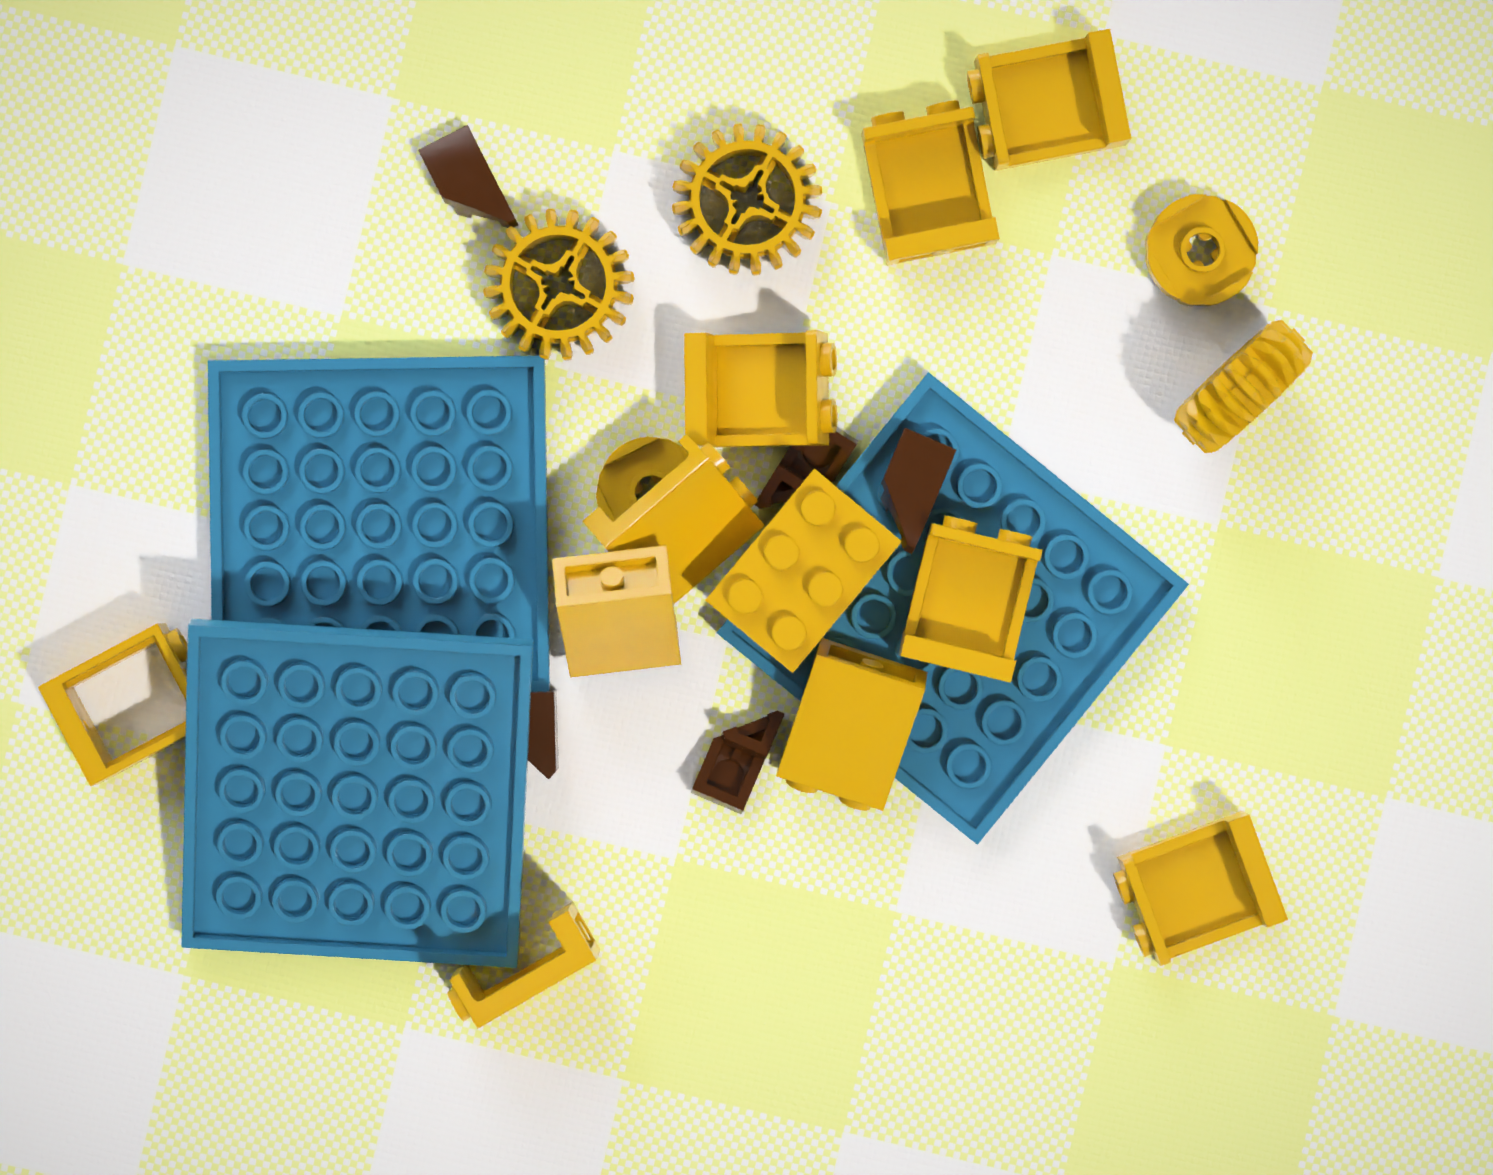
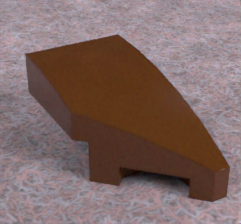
M468 125L418 150L445 204L452 205L457 215L467 218L475 215L498 221L505 228L518 226Z
M837 427L835 433H829V446H790L757 498L758 502L755 506L759 509H764L774 504L787 502L814 469L833 483L859 440Z
M904 428L881 482L884 492L880 499L885 510H890L901 534L903 550L912 554L942 487L956 449Z
M778 710L767 714L766 717L748 724L725 730L721 736L713 738L690 793L742 814L785 713Z

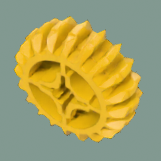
M735 124L733 126L735 142L726 144L723 133L718 129L712 132V140L717 148L713 152H710L701 142H697L693 146V150L696 156L702 160L701 164L698 166L685 159L680 163V169L685 174L693 177L692 181L678 180L674 181L672 186L674 192L689 196L688 201H678L672 204L674 215L690 214L692 218L678 226L680 236H687L697 231L700 236L693 241L690 251L697 255L707 245H710L713 251L709 255L708 265L712 268H716L720 263L723 254L730 256L729 274L731 275L738 274L740 259H750V271L753 276L761 274L760 258L768 256L774 270L782 268V258L778 253V250L784 247L789 255L797 258L801 254V249L792 237L797 234L803 239L812 240L815 231L810 226L802 223V219H820L822 214L821 208L806 204V199L822 196V186L815 184L804 186L803 183L804 180L816 174V166L812 163L797 169L794 165L803 156L804 148L801 145H797L785 155L781 152V149L785 145L787 135L781 131L775 136L772 145L763 143L766 127L758 124L754 130V141L744 140L743 125ZM734 157H760L753 170L743 178L734 179L724 174L719 175L713 172L718 165ZM775 166L785 174L792 187L794 195L792 214L781 209L780 205L771 200L766 192L767 183ZM762 176L758 182L757 190L759 193L756 200H763V209L761 207L759 209L749 207L745 213H741L737 222L733 224L737 216L735 207L738 206V200H731L732 192L745 193L749 187H753L757 178ZM703 186L714 191L715 195L725 201L729 208L719 234H716L710 228L702 214L700 195ZM752 221H762L771 226L774 224L782 229L776 236L762 243L752 245L733 243L745 225Z
M547 209L545 217L548 227L539 229L536 219L532 214L524 217V221L531 233L522 238L517 229L512 226L508 227L505 231L508 238L515 244L511 251L500 244H494L492 252L498 258L505 260L503 267L486 265L484 273L491 278L500 279V285L488 286L483 289V293L488 299L502 298L503 303L493 307L489 311V315L492 320L502 319L508 315L511 317L512 320L501 330V334L506 339L514 336L521 329L525 332L518 346L521 351L528 352L535 339L542 341L539 356L548 360L552 354L553 344H561L562 358L568 361L572 360L573 357L571 347L573 342L580 341L584 353L590 355L594 353V348L588 336L596 332L605 343H609L613 339L610 331L603 326L607 319L616 325L623 326L625 324L626 317L613 308L615 303L623 305L633 304V295L628 292L618 291V285L632 283L635 281V277L632 271L616 272L615 266L625 263L629 259V255L625 249L618 250L609 255L607 250L617 240V235L613 231L605 233L599 240L594 238L600 225L597 218L591 217L582 231L577 229L579 222L578 211L569 210L566 226H558L556 211L554 209ZM567 240L573 242L562 258L553 264H544L526 257L532 249L549 241ZM589 250L594 253L604 268L606 287L603 300L593 295L591 291L579 283V272ZM568 269L573 276L568 279L569 284L574 285L575 292L584 297V299H580L571 293L568 295L560 292L555 299L552 298L550 301L549 297L545 294L551 290L549 285H544L543 277L534 272L538 271L547 277L551 275L558 278L563 271L566 272ZM516 270L527 276L528 279L535 282L539 287V298L534 306L535 311L530 320H527L521 314L514 298L513 283ZM573 305L593 314L586 322L571 329H545L549 319H552L555 313L564 306Z
M1283 320L1268 323L1210 375L1177 409L1174 422L1183 430L1182 434L1192 445L1196 444L1205 454L1218 451L1304 373L1305 369L1310 365L1313 352L1305 344L1306 340L1295 328L1291 329Z

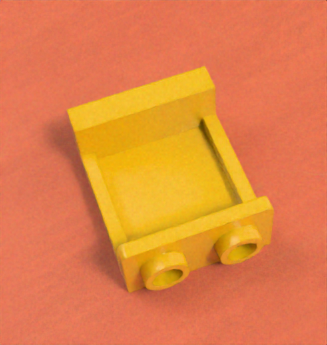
M1110 28L1089 32L1085 38L993 56H989V53L978 54L974 60L975 70L967 71V82L972 104L982 103L986 123L985 125L977 126L981 154L983 159H993L995 171L1123 147L1132 139Z
M958 100L946 101L927 106L926 116L905 120L903 111L890 112L872 117V126L863 128L861 137L887 266L995 245L999 241L996 217H992L974 126L975 113L973 107L960 109Z
M806 330V332L723 335H713L706 332L684 333L685 435L687 434L699 448H702L708 442L714 448L829 446V433L836 432L838 423L835 399H829V377L835 376L837 371L835 343H828V333L819 330Z
M687 434L678 442L689 454L688 457L614 522L600 507L596 508L582 521L608 552L666 545L673 604L678 602L765 526L751 509L758 502L752 492L737 476L730 482L723 476L731 468L724 458L709 442L700 449Z
M945 515L943 525L933 523L929 525L898 655L1011 683L1016 665L1014 657L1037 563L1041 560L1043 550L1030 547L1032 536L999 529L997 539L975 534L978 523Z
M666 545L552 559L556 608L570 678L682 665Z
M822 638L819 641L812 668L785 749H783L776 777L786 779V783L790 787L801 792L816 793L819 790L838 796L844 805L856 810L867 811L870 808H875L883 811L925 692L928 672Z
M1246 812L1234 813L1117 857L1121 870L1113 873L1115 884L1124 905L1131 902L1134 903L1141 922L1132 926L1136 941L1143 957L1153 954L1155 962L1160 966L1171 963V958L1261 925L1268 928L1288 920L1250 814Z
M573 901L555 911L548 922L562 945L553 952L488 989H483L480 986L469 965H462L456 969L449 979L452 989L447 992V995L463 1022L471 1018L477 1029L597 960L601 949Z

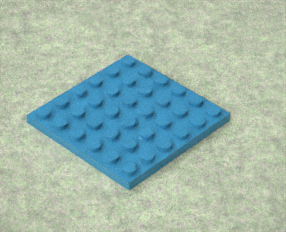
M538 355L208 360L211 620L534 639L531 692L550 691L545 359Z
M928 372L838 482L836 487L901 540V534L890 510H885L880 498L884 492L881 482L904 428L956 449V453L913 553L910 554L904 551L900 544L822 638L928 672L925 692L895 779L978 845L1179 598L1189 583ZM945 515L978 523L975 534L997 539L999 529L1032 536L1030 547L1043 550L1041 560L1037 563L1014 657L1016 665L1011 683L898 655L929 525L932 523L943 525ZM727 619L717 631V634L801 701L818 644L792 673Z
M191 619L188 624L181 948L517 968L520 942L534 639Z

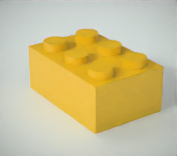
M814 469L705 601L793 673L902 541Z

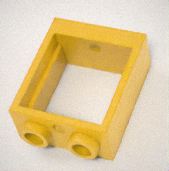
M157 623L38 686L90 787L101 784L186 738V721L112 760L74 687L156 644L186 700L188 643L178 628L170 631L166 623Z

